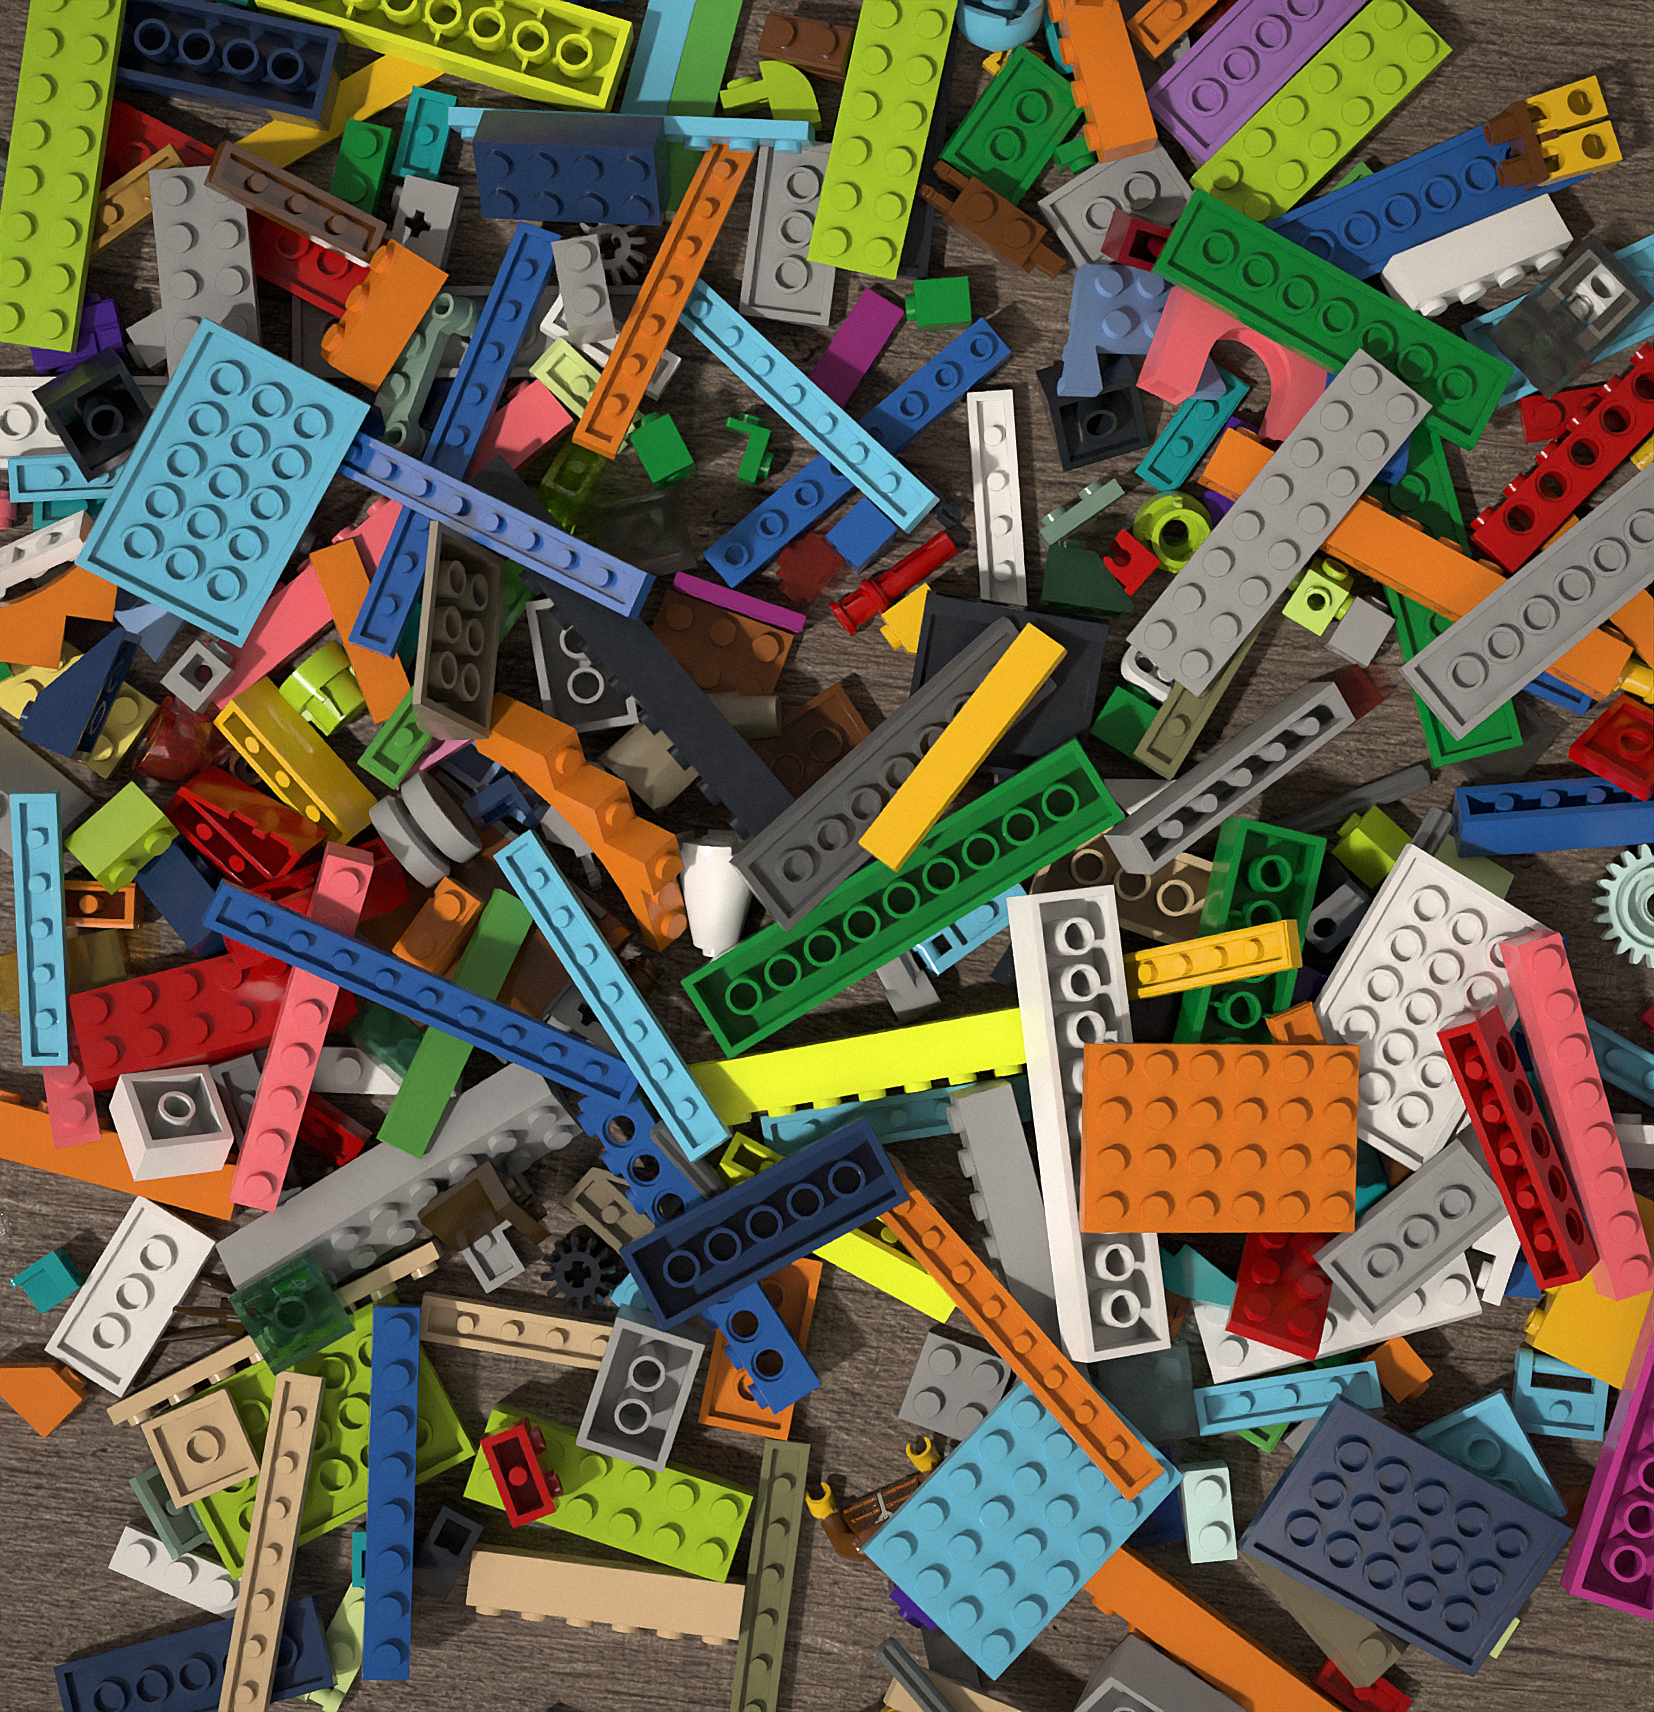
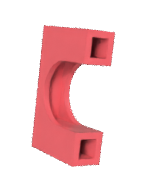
M1178 286L1173 287L1170 290L1136 386L1177 405L1195 394L1208 354L1217 340H1233L1245 344L1262 359L1270 376L1271 396L1258 436L1262 438L1261 445L1276 452L1324 392L1327 371Z

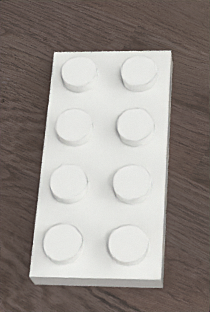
M138 1196L44 1350L118 1397H124L175 1315L172 1308L175 1305H181L219 1240L155 1200Z

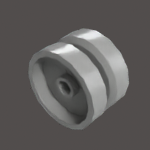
M418 770L401 785L404 801L400 798L386 795L369 809V815L379 835L405 869L425 887L434 888L445 876L448 877L450 875L451 869L448 857L454 861L466 863L482 850L483 844L470 820L449 793L426 771Z

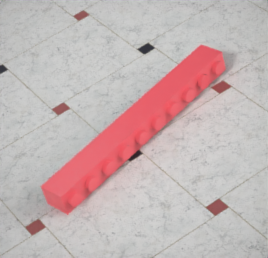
M538 379L532 384L525 380L517 385L507 395L510 402L494 413L467 481L499 454L519 474L577 426L547 387ZM387 496L379 499L367 510V514L370 517L361 525L355 528L353 524H350L332 539V543L335 545L353 538L370 584L403 507V504ZM309 558L296 569L300 575L287 586L283 582L274 586L242 648L223 639L218 642L221 647L234 657L229 666L237 672L213 699L221 711L231 699L265 676L269 679L335 625ZM213 640L206 642L205 645L208 646ZM209 666L201 667L197 673L198 680L201 683H207L212 678V670Z

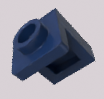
M509 774L495 783L489 782L479 786L470 794V799L462 804L480 831L491 826L518 807L532 827L540 823L533 812V809L540 804L525 782L517 787Z

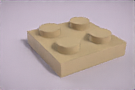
M228 1386L141 1424L176 1509L260 1474L261 1463Z

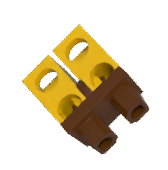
M1596 75L1526 100L1511 103L1499 115L1482 125L1486 143L1490 148L1509 142L1514 158L1501 161L1495 165L1496 175L1502 189L1523 186L1526 192L1539 186L1554 184L1591 172L1594 174L1609 170L1623 160L1611 121L1599 123L1608 115Z

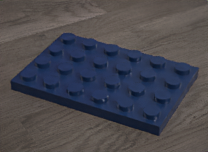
M1336 1393L1238 1543L1240 1550L1474 1677L1574 1529L1567 1520Z

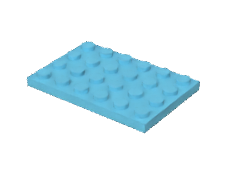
M203 316L82 545L74 564L242 648L371 407L370 404Z
M1074 1365L1073 1367L1165 1470L1163 1475L1131 1503L1124 1499L1020 1380L861 1548L994 1681L1185 1478Z

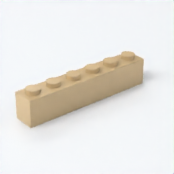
M476 1543L472 1551L466 1605L476 1606V1612L484 1615L499 1616L503 1615V1610L521 1612V1618L530 1621L543 1622L548 1621V1616L567 1618L566 1624L576 1627H593L595 1621L612 1624V1630L622 1633H638L639 1627L656 1629V1635L663 1638L683 1639L684 1633L702 1635V1641L708 1644L728 1645L729 1639L738 1640L746 1577L727 1575L725 1584L676 1568Z

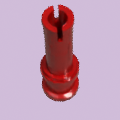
M941 530L925 544L894 564L886 572L874 580L864 578L859 582L860 588L839 603L832 601L828 606L842 628L852 638L857 634L858 627L876 614L882 615L891 607L890 602L896 599L897 596L910 589L940 565L958 555V551L946 533Z

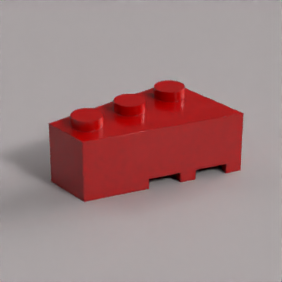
M213 764L181 786L162 811L174 827L232 883L247 890L302 869L331 834L328 830Z

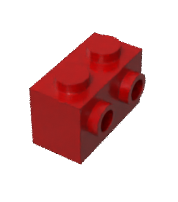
M526 1417L485 1433L480 1439V1444L512 1528L557 1512L561 1504L558 1497L564 1495V1489L556 1469L550 1471L547 1469L542 1453L548 1452V1448L539 1425L532 1427L529 1418Z

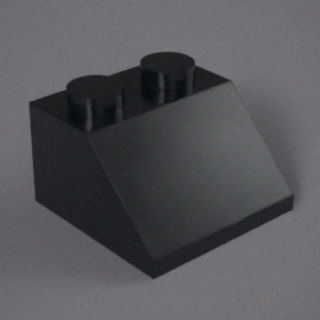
M111 345L32 391V394L87 483L128 460L153 413L125 364Z
M1097 353L1103 390L1096 397L1058 396V380L1062 377L1064 362L1036 371L1043 407L1063 472L1150 447L1139 387L1136 386L1137 376L1127 354Z

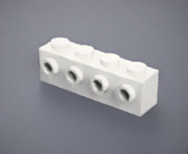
M1544 194L1392 256L1379 277L1393 300L1429 320L1444 312L1449 304L1459 300L1462 304L1471 303L1484 295L1488 288L1498 284L1501 288H1507L1520 281L1527 272L1538 269L1540 273L1556 267L1563 261L1562 254L1573 241V238L1549 195Z

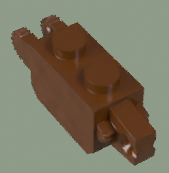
M941 160L937 162L933 168L937 176L961 191L952 203L941 195L938 190L925 184L921 185L917 194L943 213L944 217L942 219L951 228L1015 272L1021 269L1025 273L1030 274L1035 267L1051 279L1057 277L1066 261L1048 248L1053 240L1045 234L1047 231L1045 227L974 176L969 180Z

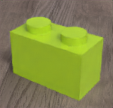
M131 781L69 836L63 844L112 895L120 887L128 885L136 877L137 872L154 856L164 853L171 845L172 840L180 833L162 811Z

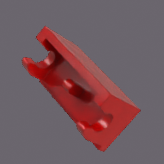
M1123 528L1109 545L1116 556L1114 562L1113 559L1105 556L1101 566L1109 572V577L1115 578L1113 583L1116 585V582H1118L1122 587L1119 589L1120 595L1124 591L1128 595L1124 599L1125 603L1161 561ZM1098 571L1099 574H1100V576L1105 580V578H1104L1103 575L1100 573V571Z

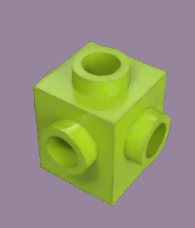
M1315 555L1308 568L1303 566L1286 587L1292 592L1285 603L1282 614L1321 636L1332 618L1336 617L1341 620L1354 601L1355 597L1349 594L1354 578L1348 575V570L1339 562L1330 558L1323 560Z

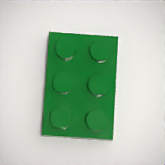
M1020 44L1008 55L937 157L969 180L974 176L1016 207L1084 108H1076L1071 92V83Z

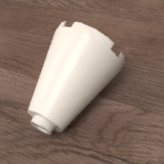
M708 829V835L694 839V830L676 834V838L685 866L679 874L693 944L703 949V955L715 957L741 941L753 892L729 861L750 843L753 838L750 836L746 841H743L734 830Z

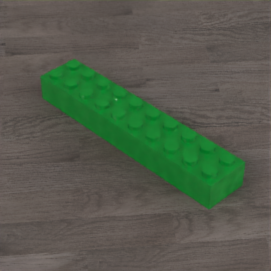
M1074 736L937 820L897 873L877 858L855 870L788 932L780 928L774 920L687 973L680 982L730 1060L1125 819L1124 813L1080 741Z

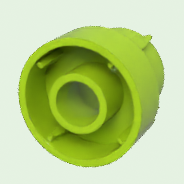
M1164 491L1150 497L1138 510L1133 524L1134 538L1161 561L1157 568L1171 571L1172 573H1179L1213 530L1210 514L1207 509L1193 496L1181 491ZM1172 520L1183 521L1185 526L1183 536L1175 542L1164 541L1162 536L1164 526Z
M337 640L329 642L310 656L287 678L279 689V693L296 712L301 714L307 722L312 721L326 736L329 734L333 735L341 730L367 706L346 651Z

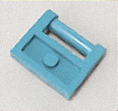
M1518 1347L1514 1363L1515 1376L1511 1406L1525 1431L1528 1433L1602 1441L1609 1384L1553 1356L1533 1354V1349ZM1532 1372L1591 1379V1392L1531 1385Z

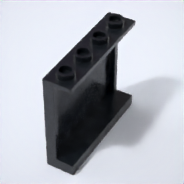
M927 589L909 698L985 629L1001 617L1010 619L1019 633L1022 632L1028 623L1032 624L1063 646L1067 651L1065 657L1050 675L1057 687L1000 739L972 777H979L980 771L998 774V780L1002 781L1074 736L1078 738L1086 751L1104 646L1107 643L1110 626L1109 620Z

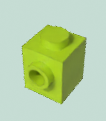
M1373 805L1362 817L1354 812L1341 825L1337 833L1342 838L1331 853L1348 870L1356 874L1372 889L1391 871L1407 843L1410 844L1413 839L1377 806Z

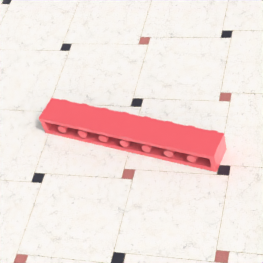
M328 841L307 916L354 937L374 868L373 853ZM293 965L230 1183L229 1202L274 1213L339 990L338 985Z
M1539 929L1499 942L1501 955L1558 1157L1600 1260L1591 1269L1596 1291L1607 1298L1620 1301L1654 1289L1652 1258L1560 932Z

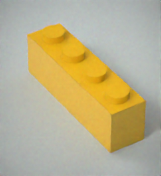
M267 676L231 699L213 721L214 725L289 809L331 832L322 844L324 849H326L328 841L350 847L365 836L370 828L374 826L369 815V809L378 803L376 797L352 773L346 763L336 755L315 728L279 693V689Z

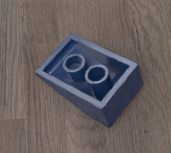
M119 627L114 629L38 693L35 702L32 700L27 702L19 719V725L23 727L19 737L70 759L89 762L143 637Z

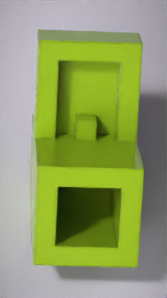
M779 61L759 62L762 80L754 82L753 77L736 79L727 83L728 89L719 91L725 118L769 107L772 120L809 121L814 127L815 132L822 130V121L813 88L807 78L798 69L789 64Z

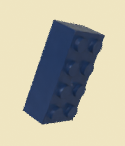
M483 111L472 140L483 218L662 226L671 197L664 117Z

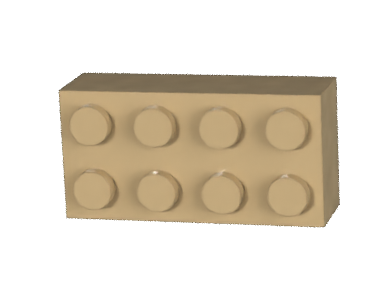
M1110 827L1036 872L1028 895L1114 884L1119 928L1170 945L1196 939L1213 862L1181 852L1152 875L1126 873L1104 837V834L1113 828Z

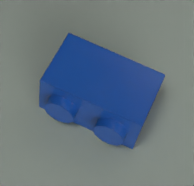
M864 496L825 535L826 544L859 575L896 538L897 528L894 526L895 522L885 512Z

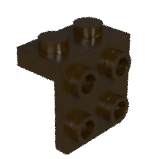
M489 1160L483 1165L470 1170L461 1181L444 1193L434 1196L417 1214L423 1226L457 1252L467 1249L505 1220L510 1222L536 1245L552 1235L543 1220L548 1213L540 1200L533 1193L528 1194L525 1192L515 1177H508Z

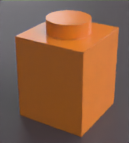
M1402 1336L1371 1344L1358 1356L1362 1362L1376 1361L1380 1384L1398 1404L1404 1399L1408 1402L1413 1401L1429 1387V1383L1426 1380L1433 1373Z

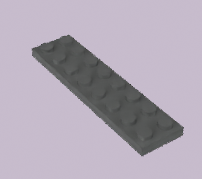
M1001 617L985 629L729 861L780 928L788 932L872 856V854L858 844L859 840L1020 633L1010 619ZM1050 676L1006 733L1057 687Z

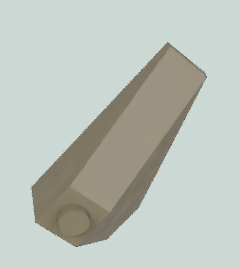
M1239 1544L1236 1545L1237 1553L1328 1658L1335 1663L1354 1688L1368 1687L1373 1684L1404 1654L1410 1645V1642L1240 1550Z

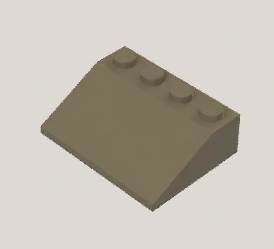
M437 520L430 521L412 706L417 728L439 740L489 739L506 562L501 557Z

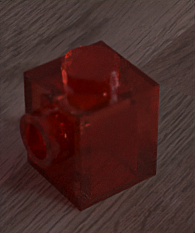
M810 532L799 546L792 541L775 561L781 567L776 572V577L782 581L778 589L795 604L799 605L804 599L812 606L846 565V560L814 533Z

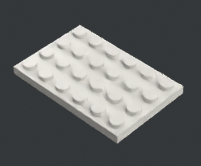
M1408 843L1402 850L1313 1006L1327 1044H1354L1360 1046L1357 1137L1416 1172L1442 1151L1466 1109L1436 1033L1456 1016L1493 1005H1498L1507 1030L1510 1033L1519 1015L1498 943L1539 929L1553 930L1420 848Z

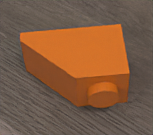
M60 1362L0 1363V1396L44 1439L54 1433L91 1395L84 1387L87 1384L84 1376L69 1365L64 1367Z

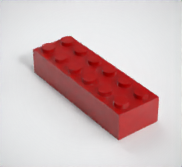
M227 954L69 995V1004L88 1084L97 1093L115 1089L120 1074L206 1065L248 1051L268 1049L292 965L273 957L260 966L248 967L240 971L231 955ZM339 986L326 1033L364 1023L356 993Z

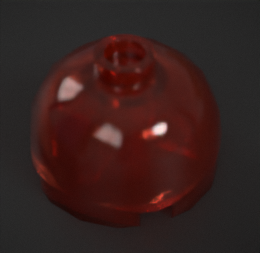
M174 693L172 697L167 696L157 709L143 734L146 737L145 746L147 748L145 752L136 749L131 765L132 771L159 783L175 784L189 779L197 769L201 771L207 769L217 750L216 747L210 745L214 733L210 716L206 711L202 714L193 711Z

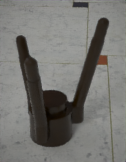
M200 1273L195 1280L196 1283L231 1296L221 1297L220 1308L175 1305L172 1311L174 1314L218 1318V1324L226 1326L164 1333L158 1343L227 1335L244 1337L245 1331L255 1332L258 1316L250 1318V1315L258 1311V1308L247 1314L245 1311L254 1305H250V1301L238 1306L237 1303L246 1298L234 1285ZM237 1293L241 1299L239 1298L238 1301L234 1302L232 1298L237 1297ZM248 1305V1308L242 1309V1306Z

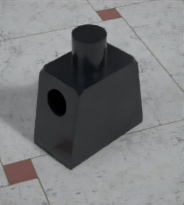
M1329 850L1323 855L1303 945L1304 948L1311 942L1324 954L1330 952L1358 928L1374 900L1359 878L1348 870Z

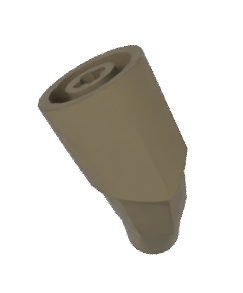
M737 691L705 694L745 741L781 736L782 711L778 695H740ZM642 721L634 725L596 757V760L609 774L625 781L629 793L657 817H660L673 800L698 776V773L692 766L683 771L667 752V749L673 745L662 731L654 736Z

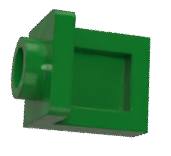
M1083 112V118L1086 124H1088L1085 112ZM1084 136L1056 147L1052 157L1059 174L1071 170L1073 175H1077L1098 163L1096 151L1090 152L1088 150Z
M740 413L738 420L728 417L725 427L729 432L749 438L737 478L740 483L756 487L759 477L767 479L775 453L767 451L772 438V432L764 428L766 421Z

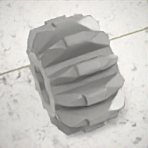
M580 223L585 234H597L600 252L604 250L603 243L606 241H612L614 247L618 244L621 245V248L615 250V258L611 260H606L604 253L601 254L606 281L607 276H612L614 286H621L620 274L623 272L632 280L638 278L637 271L630 264L645 265L647 262L646 255L635 251L647 245L645 236L632 237L637 232L638 225L626 224L621 228L622 224L598 223L599 226L593 228L590 223Z

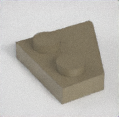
M592 1167L561 1201L620 1256L621 1254L618 1250L622 1245L655 1228L648 1214L645 1212L639 1215L628 1200L625 1192L630 1190L631 1187L624 1176L617 1175L615 1177L606 1170ZM665 1194L660 1199V1211L669 1218L683 1203V1200L676 1194Z

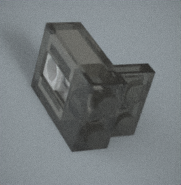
M1591 233L1490 329L1486 335L1497 346L1498 350L1507 356L1528 378L1529 382L1549 400L1583 372L1654 301V297ZM1565 299L1568 304L1565 305L1562 300ZM1584 320L1589 324L1587 327L1582 323Z

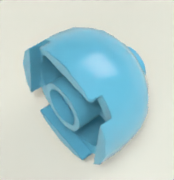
M958 0L955 11L957 26L969 42L992 52L1008 51L1017 48L1020 44L1023 46L1038 31L1045 10V0Z

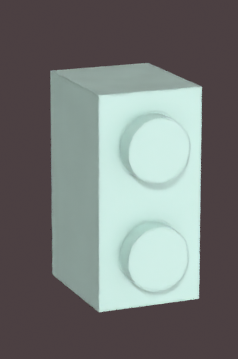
M1224 1460L1178 1464V1471L1185 1477L1180 1482L1186 1549L1191 1563L1237 1559L1228 1466Z

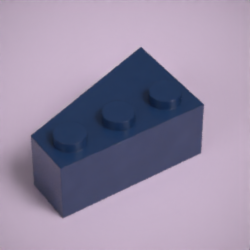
M178 830L180 834L172 840L169 848L164 853L154 856L137 872L134 880L192 952L205 960L227 955L229 952L226 949L222 934L202 926L201 922L219 886V882L214 878L217 873L200 854L195 856L187 847L190 841Z

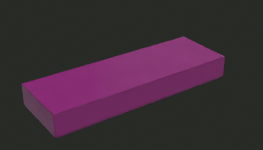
M866 288L809 376V379L843 410L903 318L905 311L871 289Z
M677 571L672 585L678 593L797 635L803 633L807 622V616L680 571Z

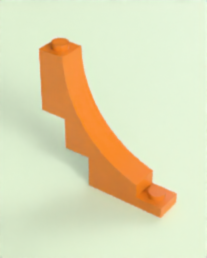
M73 564L63 574L44 586L18 598L0 603V661L59 670L66 615L113 622L118 586Z

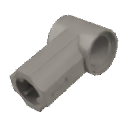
M910 950L876 970L886 988L883 992L902 1026L942 1005L923 969L919 970Z

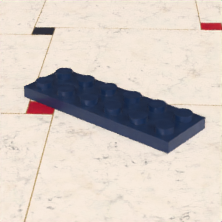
M316 1595L287 1602L270 1704L338 1685ZM235 1617L53 1667L64 1712H218Z

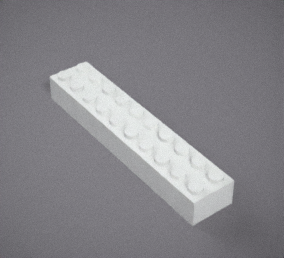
M1114 884L1007 897L1062 1353L1067 1360L1090 1363L1171 1348L1157 1233H1083L1079 1231L1084 1042L1133 1043Z

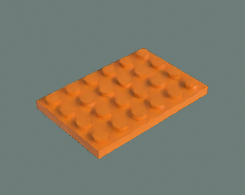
M1084 1042L1079 1231L1083 1233L1355 1232L1360 1046L1354 1044L1283 1045L1258 1043Z

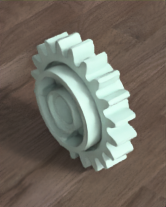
M1639 844L1637 847V859L1629 851H1622L1620 856L1624 864L1623 867L1614 863L1606 865L1613 879L1596 881L1600 888L1606 890V895L1592 898V903L1604 906L1605 912L1598 914L1593 920L1594 922L1609 924V928L1600 936L1602 940L1618 938L1613 948L1614 954H1622L1630 948L1629 963H1639L1645 954L1647 967L1654 968V917L1647 910V901L1654 894V854H1651L1647 844Z

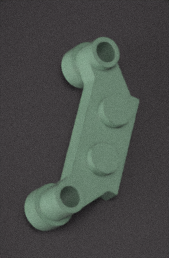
M440 293L432 301L431 307L427 309L381 383L374 402L375 406L381 408L386 429L383 436L385 443L422 460L432 433L419 427L418 421L449 336L453 332L460 336L474 334L483 312L478 303L464 296L454 297L448 293Z

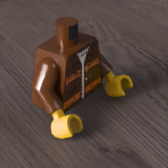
M924 1437L927 1448L920 1455H917L911 1443H908L906 1446L908 1457L914 1466L922 1472L919 1476L917 1474L839 1510L840 1512H834L836 1503L830 1486L827 1483L821 1482L825 1496L820 1500H812L807 1490L805 1491L804 1496L810 1513L816 1518H823L821 1526L840 1557L858 1562L867 1561L874 1571L881 1570L861 1548L935 1471L934 1468L939 1463L940 1455L929 1438Z

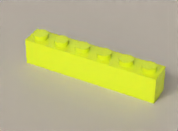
M736 1132L716 1172L731 1187L785 1157ZM879 1217L813 1251L814 1254L944 1324L956 1307L953 1301Z

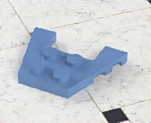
M1083 264L1075 274L1068 322L1071 324L1068 342L1064 345L1062 361H1064L1062 377L1058 380V396L1096 397L1103 390L1097 353L1147 355L1170 290L1175 287L1174 284L1155 273L1132 266ZM1209 354L1195 394L1187 399L1219 400L1226 393L1225 384Z

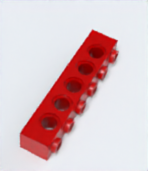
M1649 341L1629 360L1635 368L1624 379L1616 373L1597 393L1603 401L1592 412L1584 406L1565 426L1572 433L1560 445L1552 439L1534 458L1540 466L1528 478L1520 472L1502 491L1508 499L1496 511L1489 505L1470 524L1476 532L1470 537L1468 542L1488 561L1504 570L1503 575L1506 578L1514 573L1654 428V399L1648 400L1640 397L1635 389V382L1638 379H1648L1654 383V345ZM1609 411L1619 413L1625 421L1624 431L1615 433L1608 430L1603 422L1604 413ZM1583 444L1588 446L1593 453V463L1587 466L1576 463L1571 455L1573 445ZM1541 478H1555L1561 485V496L1556 499L1544 496L1539 488ZM1511 510L1525 512L1530 519L1529 530L1518 532L1512 529L1507 521L1508 512Z
M1493 1005L1456 1016L1436 1034L1538 1289L1541 1291L1581 1281L1600 1260L1498 1005Z

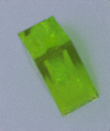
M572 432L568 435L540 483L536 497L565 531L574 535L585 516L609 458L573 443L572 437L574 433Z

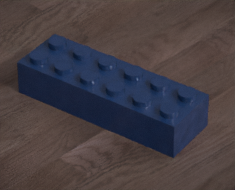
M127 0L115 85L329 132L349 43L342 33L337 30L200 0Z
M864 1114L625 1243L618 1251L663 1333L910 1200V1195L867 1115Z

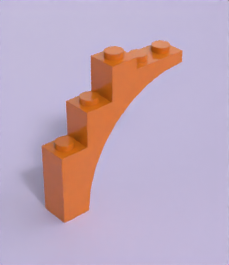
M499 691L493 695L489 739H474L477 751L502 765L528 784L581 835L622 891L637 919L646 945L661 953L690 926L676 878L685 868L676 835L635 815L626 782L586 763L575 728Z

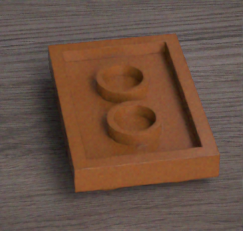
M668 588L651 630L705 694L737 691L740 695L773 696L795 635Z

